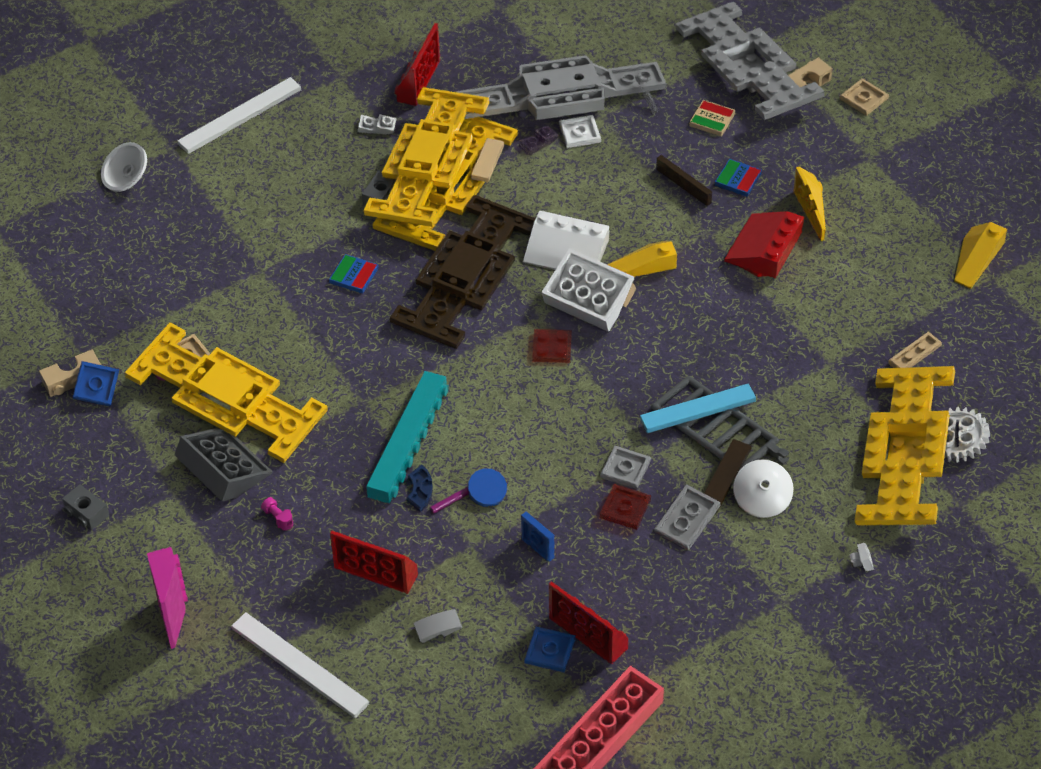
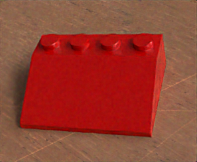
M434 23L418 50L414 52L412 61L407 65L406 73L402 74L401 82L395 88L397 102L417 106V98L422 88L427 87L440 62L438 23Z
M788 211L751 214L725 257L724 262L776 278L802 233L804 217Z
M335 531L330 532L335 569L407 594L409 593L418 576V568L415 562L402 554Z
M552 581L549 583V619L571 635H575L576 639L610 664H613L628 649V637L626 634L617 630L609 621L598 616L591 608H587L576 597L571 596Z

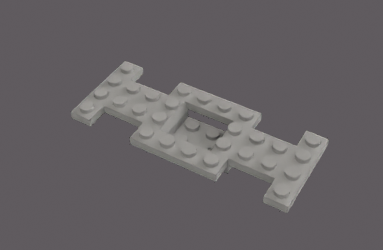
M735 2L727 3L675 23V29L683 37L699 32L712 45L702 49L701 56L736 92L747 88L751 93L757 91L766 100L755 105V111L764 120L824 97V90L816 82L799 87L786 74L796 69V63L761 28L745 33L732 20L742 16V9ZM754 48H755L768 62L764 63V62L754 53Z

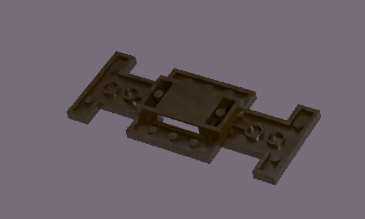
M475 194L466 205L467 212L479 216L471 230L465 231L463 235L449 230L416 278L417 285L429 289V292L416 311L398 305L390 316L391 323L454 349H457L465 337V331L451 326L465 304L481 311L483 310L515 261L514 255L501 251L514 230L530 236L536 220L534 217ZM487 263H489V265L487 266V268L485 269V271L483 272V274L474 286V281L476 280L484 266Z

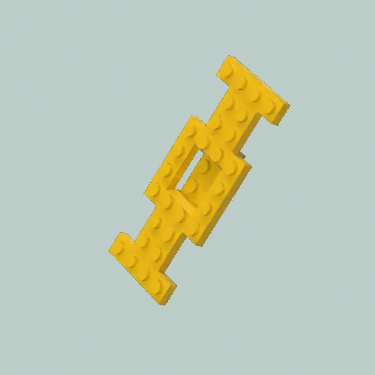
M423 87L417 102L421 105L431 106L425 120L421 119L418 125L405 123L382 171L384 178L396 179V182L387 200L369 198L364 208V215L433 227L439 214L438 209L424 207L433 186L451 188L473 140L472 133L459 132V129L467 112L485 113L489 105V97ZM448 147L438 168L439 158L444 148Z
M481 117L464 119L459 132L472 133L473 140L451 188L433 186L424 207L438 209L439 214L433 227L376 218L373 222V229L436 251L445 234L432 229L444 212L448 210L463 215L468 202L474 194L477 195L485 183L471 179V174L486 139L504 141V144L510 146L517 137L518 130ZM448 147L444 148L439 158L438 168ZM465 172H468L464 180L461 182L457 190L454 192V187L456 186L458 181L461 179Z
M169 323L124 372L126 378L140 386L151 373L176 385L180 389L172 397V403L235 437L248 424L276 439L268 449V455L283 463L286 462L328 411L327 405L312 397L301 410L278 399L272 394L279 387L280 380L218 347L209 356L204 354L203 357H200L177 345L184 338L186 332L172 323ZM203 391L230 406V410L200 395V393Z
M954 366L877 369L876 388H893L890 412H874L870 415L862 476L863 478H880L877 504L857 505L854 520L856 525H936L937 504H919V497L924 477H942L950 415L949 411H931L934 386L954 385ZM889 433H890V437H891V438H890L888 459H887V461H885L886 451H887V444H888V437H889Z

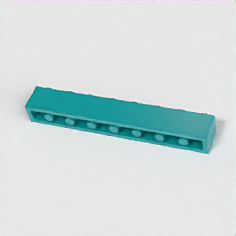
M424 371L366 486L368 498L389 504L393 497L396 498L399 490L398 486L400 482L403 483L405 480V471L407 468H411L413 455L419 452L420 441L422 438H426L427 427L433 423L434 413L440 409L442 397L448 393L449 385H447L446 376Z

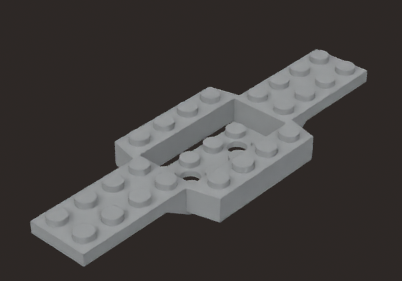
M585 55L520 65L519 76L508 84L456 92L489 97V105L484 114L467 112L464 119L529 110L536 120L604 110L605 98L642 92L640 89L641 83L640 86L637 83L638 75L642 76L646 84L644 85V92L646 86L649 91L666 89V82L657 62L606 69L593 64Z

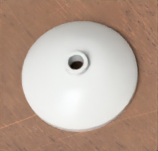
M133 142L121 144L112 150L102 166L101 179L103 184L115 192H121L134 186L141 179L146 169L147 155L145 150Z
M755 460L739 470L734 480L733 492L738 505L746 513L755 517L768 518L782 513L788 507L793 496V483L790 475L781 465L769 460ZM766 482L768 487L764 488L761 483Z

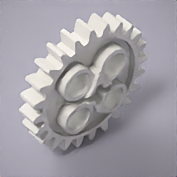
M959 407L956 408V411H952L949 408L950 417L945 457H948V462L952 458H955L956 462H959L960 458L967 461V456L974 459V453L980 455V449H986L985 443H989V424L986 423V418H981V413L975 415L974 409L968 412L967 407L963 411H960ZM957 422H959V432H958V435H959V447H956V444H957V443H956V438H957L956 423H957Z

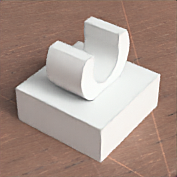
M866 543L858 544L859 552L850 554L853 566L859 567L863 565L865 571L874 570L871 554Z

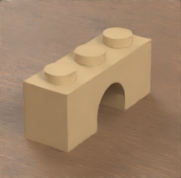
M818 57L800 69H796L788 76L799 87L813 82L822 86L831 81L833 68Z
M93 349L75 356L77 366L73 370L63 371L59 368L58 364L39 370L42 383L50 397L61 395L65 391L75 388L81 361L101 365Z

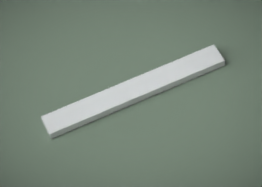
M290 77L179 139L178 145L189 154L301 91V86Z
M245 612L232 625V630L352 717L356 718L369 705V701L248 613Z

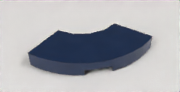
M420 465L408 475V480L412 483L413 488L407 497V502L420 512L428 505L433 493L432 478L423 465Z

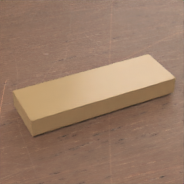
M486 139L471 174V179L489 182L503 150L504 141Z
M927 332L889 359L888 364L893 368H911L938 349L942 342Z

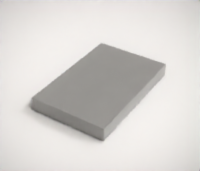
M686 484L655 527L654 532L689 550L719 509L720 502Z

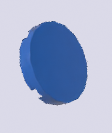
M484 468L478 470L469 479V496L476 504L482 507L498 505L503 501L507 493L506 480L498 471Z

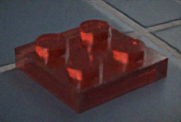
M534 329L532 362L570 363L572 330Z
M614 484L600 512V518L637 530L650 504L651 495Z

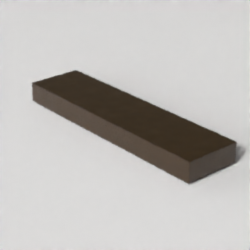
M663 155L657 157L656 170L704 205L709 206L712 203V191Z
M736 439L732 440L704 492L707 496L719 501L720 507L733 485L737 473L742 468L752 449L751 445Z

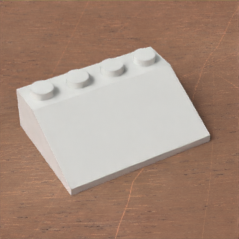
M539 210L523 263L556 270L569 248L597 261H601L609 241V226Z
M569 248L541 293L544 303L609 332L619 316L634 276Z

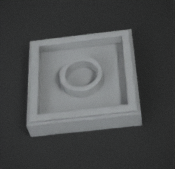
M614 446L600 474V478L637 489L651 462V457Z

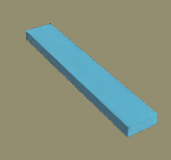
M748 383L640 415V420L646 432L650 433L756 402V396Z

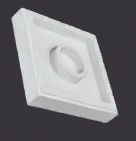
M593 115L559 121L567 148L601 143V137Z

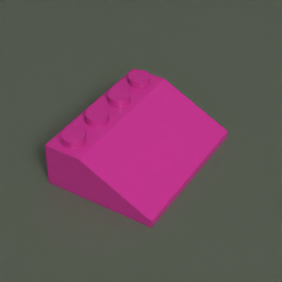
M169 547L147 553L159 608L172 649L175 648L186 611L184 602H188L178 554L173 555L172 548Z

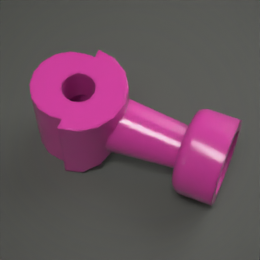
M272 497L263 501L261 509L267 514L271 513L276 518L278 529L289 530L293 527L291 510H280L277 507L276 500Z

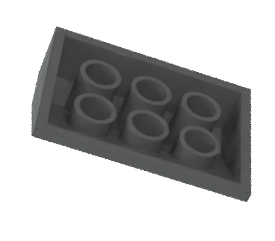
M220 428L181 436L174 454L221 501L239 497L273 473L237 437Z

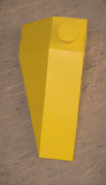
M796 167L793 192L820 241H824L826 228L822 184L820 181L818 182L814 174L801 167Z
M988 222L974 226L969 230L963 239L954 282L970 289L974 286L1004 245L1007 233L1006 228Z
M662 241L648 244L607 265L636 277L676 269L677 253L672 241Z

